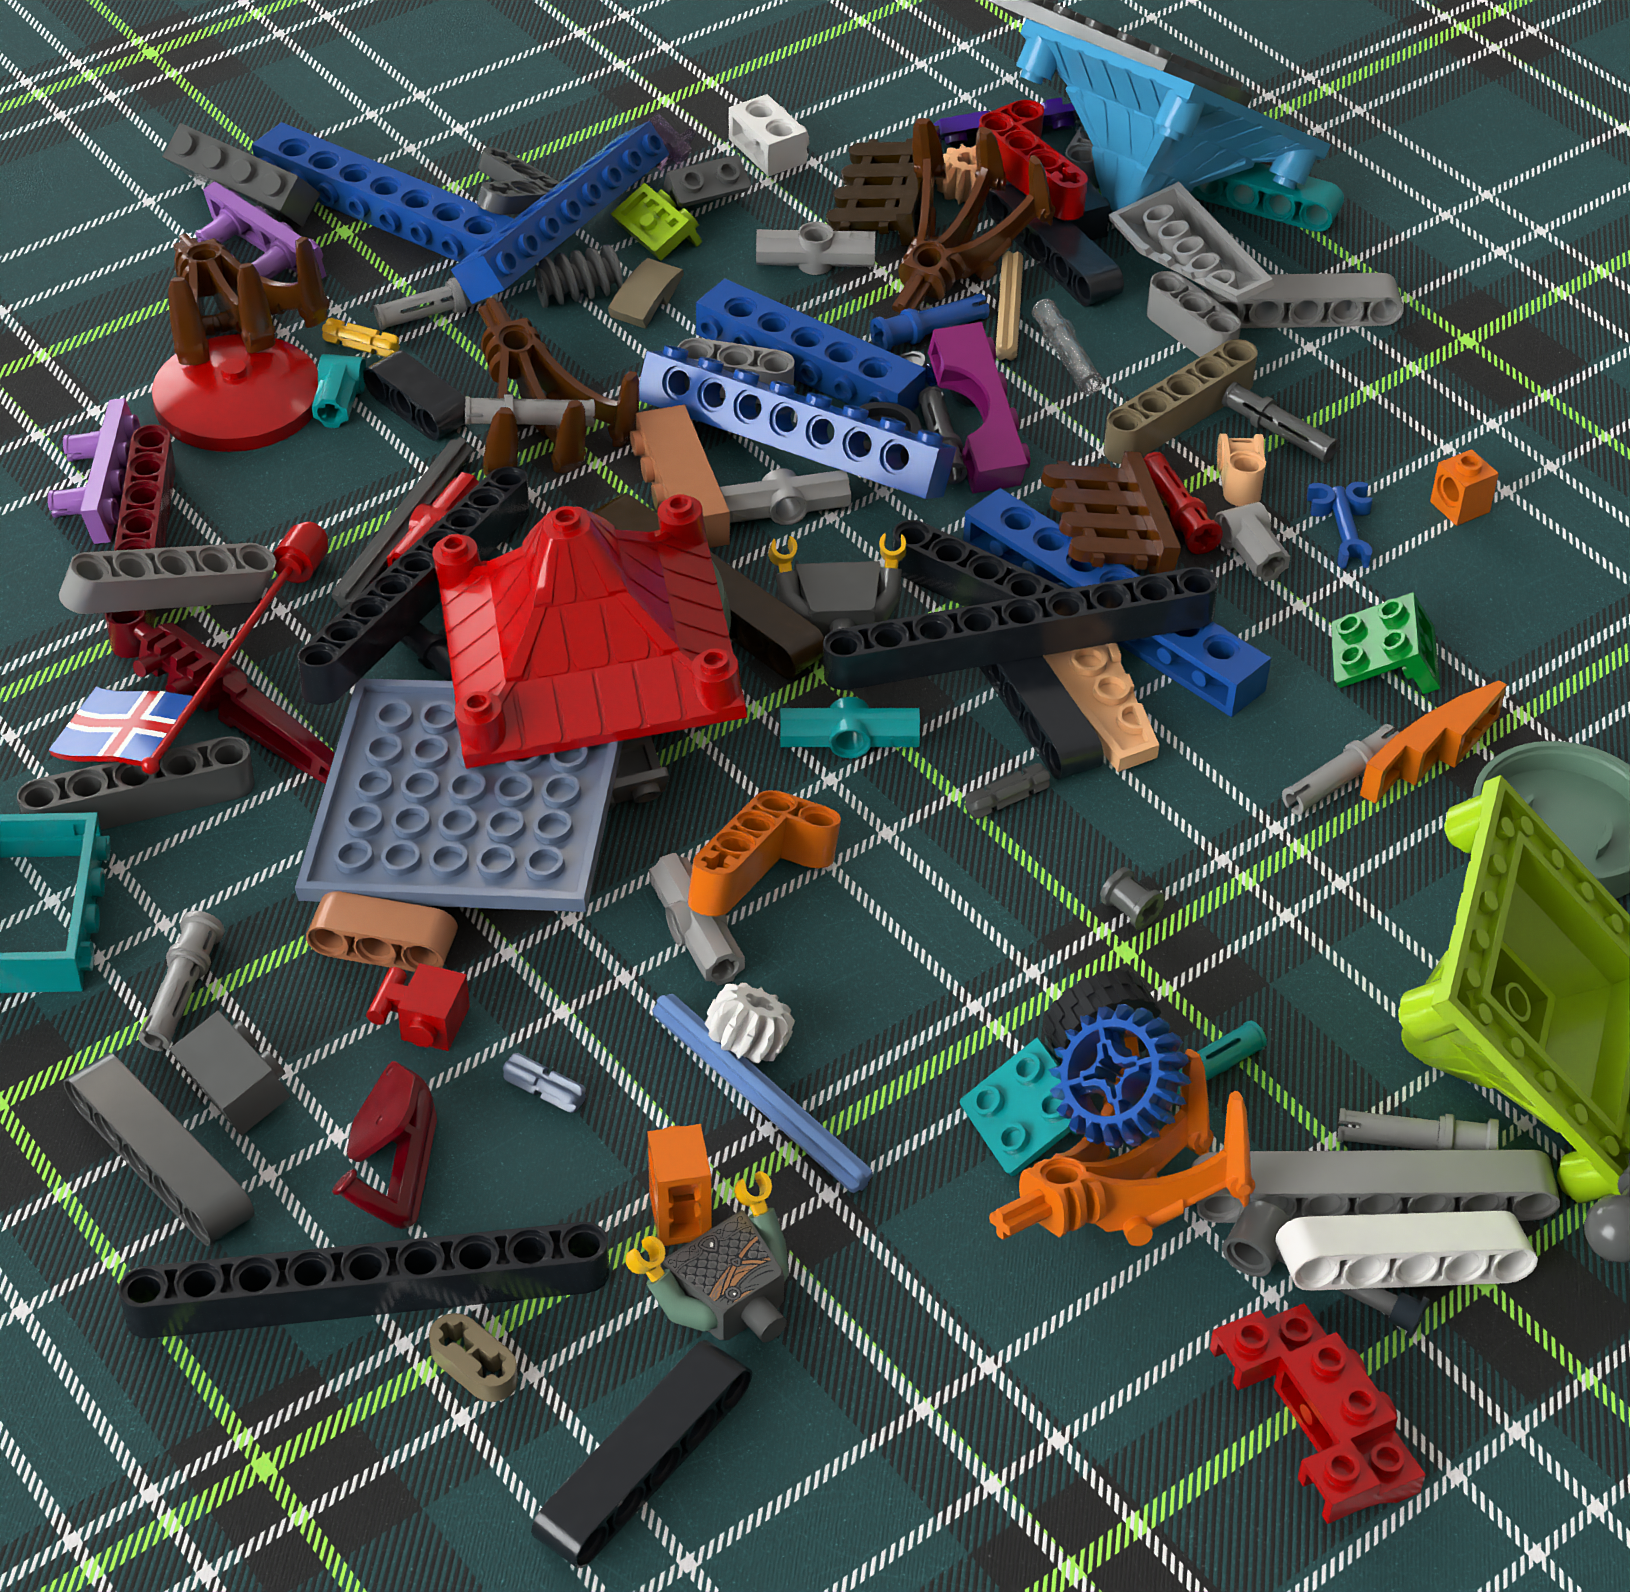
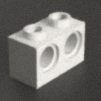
M768 94L729 107V140L768 177L807 163L809 135L806 128L791 117L785 108L776 103Z

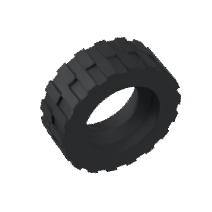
M1112 969L1107 972L1103 970L1095 973L1093 976L1077 981V984L1071 988L1068 987L1062 992L1061 997L1052 1003L1049 1013L1045 1015L1044 1021L1046 1024L1043 1026V1031L1053 1050L1058 1047L1067 1049L1071 1041L1067 1039L1064 1030L1082 1031L1080 1016L1089 1015L1097 1020L1098 1007L1106 1006L1115 1012L1118 1004H1127L1134 1009V1012L1137 1008L1141 1007L1153 1013L1154 1018H1161L1160 1014L1162 1013L1139 975L1136 976L1130 970ZM1137 1037L1138 1049L1140 1053L1141 1051L1143 1052L1147 1047L1145 1046L1144 1042L1139 1037Z

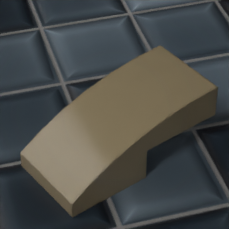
M647 258L630 274L608 307L610 316L646 329L659 304L667 305L684 275L683 269Z

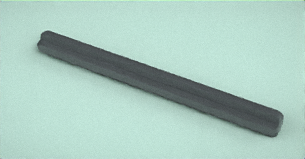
M459 437L457 440H450L332 590V598L337 601L340 608L344 609L375 580L386 566V557L409 531V521L414 509L422 503L431 505L472 454V447L467 444L465 438Z

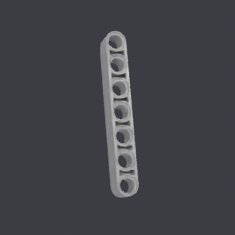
M1539 1150L1250 1151L1251 1174L1255 1181V1189L1250 1195L1249 1202L1257 1200L1269 1202L1283 1210L1291 1220L1309 1216L1508 1211L1514 1214L1518 1221H1527L1549 1217L1560 1207V1199L1551 1160L1546 1153ZM1210 1152L1199 1156L1194 1160L1191 1167L1208 1160L1219 1152ZM1227 1187L1196 1203L1198 1215L1206 1221L1216 1223H1236L1245 1208L1238 1198L1231 1195Z

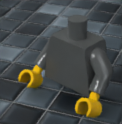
M886 533L881 536L879 546L880 555L885 560L884 568H880V561L796 564L795 571H792L791 562L797 552L796 540L789 536L788 549L790 554L782 555L776 549L774 538L769 548L768 556L770 561L779 567V573L775 574L779 601L815 625L824 638L831 631L887 621L898 607L900 601L902 569H898V562L904 558L906 553L905 537L901 534V547L898 550L889 551L885 548Z

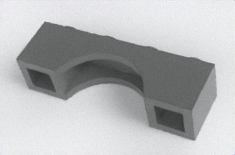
M182 123L178 125L162 156L187 175L209 185L215 181L229 190H235L239 195L251 200L269 212L301 227L304 226L320 195L319 191L299 176Z

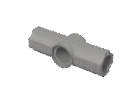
M808 222L803 224L799 230L757 229L756 265L798 266L802 272L811 275L827 273L832 269V266L874 267L875 232L833 231L828 224L823 222Z
M779 468L766 474L762 481L720 487L730 511V523L771 518L777 524L792 525L802 520L807 512L842 508L851 505L849 478L847 472L842 470L797 476L792 470Z
M676 853L662 856L658 863L649 869V880L665 907L668 927L674 941L680 947L686 945L705 981L715 982L717 986L733 981L735 976L745 969V957L728 929L726 914L706 916L693 911L687 902L692 872L690 861L687 857H680Z

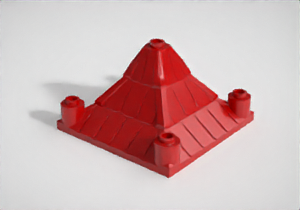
M684 494L669 497L658 507L657 515L660 530L650 532L616 530L613 524L597 514L578 506H563L545 515L530 530L522 542L523 546L492 560L480 561L477 544L469 536L451 534L436 543L433 547L432 555L439 582L456 702L454 713L466 769L747 718L739 663L733 654L706 537L703 508L699 500Z

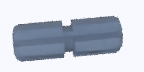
M520 1053L512 1054L509 1060L505 1062L503 1077L506 1081L534 1095L541 1092V1099L569 1113L577 1112L584 1103L586 1088L556 1071H551L548 1074V1067Z

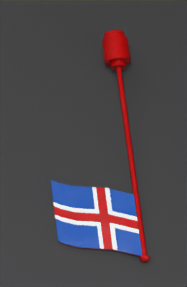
M302 522L290 528L273 552L276 559L274 570L279 576L194 696L165 691H114L96 686L50 747L49 752L51 756L77 762H120L141 766L142 770L147 774L157 773L160 769L158 762L286 581L291 583L306 582L328 552V536L325 530L313 522Z

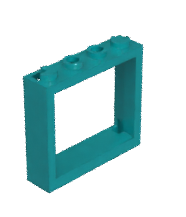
M98 812L0 814V858L81 856L66 951L0 953V993L74 992L83 990L85 971H92L94 967L93 942L90 941L91 933H98L100 927L99 906L96 904V898L103 897L105 893V872L101 865L102 861H109L111 852L110 836H102Z

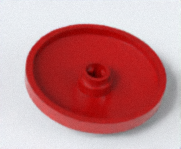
M233 334L207 339L210 360L206 363L181 365L178 362L177 355H173L160 368L153 381L152 398L155 414L161 426L166 427L170 435L193 447L211 451L238 452L263 448L287 439L301 430L312 419V404L318 388V370L312 359L304 351L289 342L275 338L276 344L273 347L260 352L249 353L246 351L241 334Z

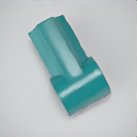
M334 354L321 355L318 366V388L312 404L313 418L322 422L324 427L339 428L341 423L349 420L356 394H362L365 389L363 370L366 368V360L364 357Z

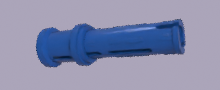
M978 293L972 297L919 312L911 308L904 309L900 315L888 319L882 317L873 318L870 322V336L875 346L886 351H891L893 346L907 342L911 345L918 344L924 339L925 335L933 333L934 329L958 326L988 318L989 304L986 303L979 306V303L985 301L986 297Z

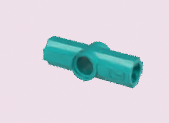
M856 697L840 698L834 701L830 708H780V747H830L835 755L851 759L864 755L870 747H919L920 745L919 708H869L865 701Z

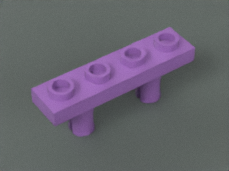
M215 181L203 189L213 221L195 232L198 242L215 238L223 244L234 235H237L265 252L252 262L260 276L271 280L286 268L297 273L295 240L302 236L295 233L287 223H280L270 217L260 206L254 207L243 200L235 190H228ZM308 238L313 246L323 279L327 275L322 262V250L315 241Z
M125 398L109 400L103 425L99 431L75 435L66 434L63 437L64 453L67 454L66 458L69 462L94 458L88 483H86L85 487L50 490L48 493V507L50 511L52 510V516L58 518L66 515H82L94 544L111 542L114 526L118 524L119 506L123 494L131 436L135 430L141 427L137 415L131 414Z

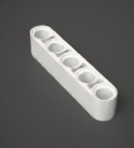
M1508 1211L1309 1216L1295 1218L1287 1222L1276 1234L1277 1246L1295 1285L1302 1290L1310 1291L1512 1283L1532 1273L1538 1261L1516 1216Z

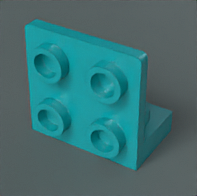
M1038 1037L960 1099V1105L1005 1172L1010 1176H1016L1069 1132L1075 1136L1078 1134L1073 1132L1068 1126L1071 1119L1060 1116L1058 1111H1056L1063 1100L1054 1098L1049 1091L1059 1084L1061 1080L1051 1076L1048 1069L1061 1066V1062L1057 1055Z

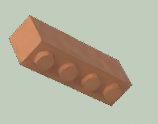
M685 404L636 413V430L630 431L631 447L634 456L641 455V471L645 483H652L651 494L655 509L658 510L660 504L673 495L684 494L694 497L700 501L703 508L709 548L729 545L730 511Z

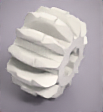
M740 983L739 985L726 984L724 989L718 993L707 1011L708 1017L705 1025L709 1029L708 1036L713 1041L721 1043L723 1051L735 1053L738 1059L743 1056L749 1058L754 1063H759L761 1060L774 1061L776 1056L782 1052L793 1033L792 1027L795 1020L790 1015L791 1009L786 1004L778 1002L777 995H770L764 992L762 987L756 989L747 983Z

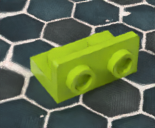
M645 182L610 213L619 226L660 261L685 238L696 247L703 242L695 230L699 226L696 219L685 208H682L680 211L675 209L676 204L665 191L660 189L656 193Z

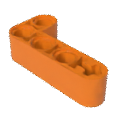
M773 790L760 792L695 855L687 901L688 906L693 911L706 916L725 915L780 858L810 868H825L832 865L835 859L841 823L840 814L829 807L785 792Z

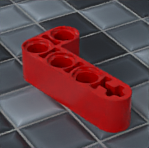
M1019 100L982 115L979 119V127L988 128L994 133L1007 180L1024 194L1028 195L1029 160L1032 155H1035L1045 168L1052 205L1056 208L1054 217L1062 220H1075L1083 216L1088 182L1087 174L1042 140L1044 107L1033 100Z

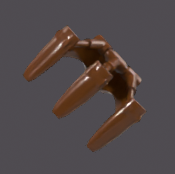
M929 118L916 119L913 126L912 150L914 173H916L917 178H923L918 236H913V241L898 268L899 278L904 288L892 305L893 311L900 314L902 310L908 308L918 310L926 296L942 300L946 295V291H949L954 285L955 280L967 279L972 274H976L982 281L991 279L996 273L994 263L1012 246V240L1035 217L1041 222H1047L1050 226L1052 225L1056 208L1052 205L1045 168L1035 155H1032L1029 160V194L996 227L970 242L979 222L978 215L990 188L1005 192L1007 183L997 139L992 130L979 127L976 134V182L963 208L950 227L941 236H935L934 178H946V163H944L942 146L935 125Z
M187 233L179 235L180 242L173 244L176 252L174 265L177 277L170 280L168 288L169 315L174 351L181 365H198L208 362L210 356L209 343L206 336L216 335L217 331L220 333L231 330L242 332L241 337L245 343L246 351L255 353L269 349L276 344V329L272 321V315H281L286 311L298 310L299 315L304 319L306 328L315 327L328 317L330 305L325 295L315 252L308 237H300L295 240L298 282L295 283L277 282L260 276L252 263L241 264L215 238L198 242L195 238H190ZM213 296L220 312L214 315H205L204 297Z
M489 298L486 301V305L479 306V313L487 326L482 336L481 349L489 366V374L493 381L498 383L497 398H504V394H507L509 378L516 379L522 399L573 400L568 402L560 425H533L541 435L547 436L555 444L553 454H551L554 472H571L580 468L582 462H584V456H586L585 408L582 402L578 400L594 399L595 416L593 418L610 424L608 432L613 439V447H621L630 441V431L636 430V413L639 412L640 388L637 372L630 371L624 376L618 401L604 397L580 383L551 356L547 345L541 342L538 331L532 327L528 318L512 321L502 302H496L495 298ZM501 407L491 421L483 456V473L486 476L497 468L517 467L519 441L517 419L513 411L508 407Z

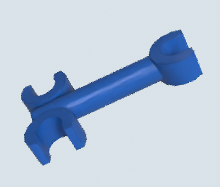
M1353 482L1346 487V490L1342 486L1331 488L1323 483L1309 484L1306 498L1307 501H1312L1310 514L1316 517H1323L1329 515L1332 509L1334 511L1342 541L1337 557L1338 566L1341 569H1346L1348 558L1356 557L1362 561L1363 568H1369L1372 548L1367 542L1359 540L1352 515L1363 516L1370 514L1372 498L1366 497L1368 484L1365 482Z

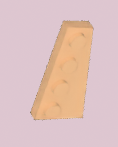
M1116 643L1043 655L1097 733L1105 757L1117 772L1158 758L1159 742L1142 703L1137 702L1134 694L1135 686L1130 674H1126L1123 669L1121 653Z

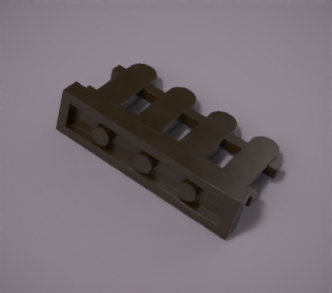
M935 126L936 131H937V134H938V137H939V140H940V143H941V136H940L939 126ZM907 138L906 142H879L878 139H869L868 142H860L850 146L849 156L853 164L847 165L841 170L843 184L846 186L839 187L834 191L835 205L839 208H834L826 214L827 224L833 231H879V234H889L890 231L899 230L901 246H910L913 236H918L923 178H917L916 173H914L913 138Z

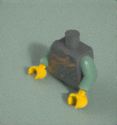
M763 1171L755 1173V1180L760 1189L759 1196H752L747 1191L743 1178L735 1185V1197L741 1204L751 1207V1215L748 1216L741 1210L665 1257L666 1253L663 1243L654 1236H647L641 1241L643 1248L649 1254V1262L641 1257L636 1248L627 1253L626 1264L628 1269L633 1273L646 1274L649 1280L646 1283L668 1319L673 1323L702 1332L708 1331L719 1340H729L749 1327L762 1342L774 1340L786 1327L787 1320L778 1310L784 1302V1283L790 1274L786 1241L774 1208H768L765 1199L771 1193L772 1183L769 1176Z

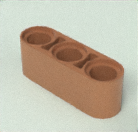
M337 891L327 893L322 897L306 933V940L313 950L328 957L389 968L398 967L402 970L415 972L419 963L443 968L457 933L458 925L450 914L437 908Z

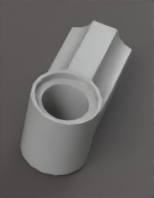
M1261 502L1246 504L1220 511L1216 514L1214 521L1219 523L1223 531L1220 541L1221 546L1228 550L1235 548L1256 577H1261L1264 582L1277 579L1285 569L1289 568L1291 556L1272 533L1270 517Z

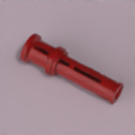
M1152 452L1146 455L1143 459L1159 497L1170 510V522L1174 529L1184 534L1185 544L1189 551L1194 554H1204L1213 550L1220 543L1223 536L1219 523L1210 520L1204 502L1189 494L1187 488L1161 452Z

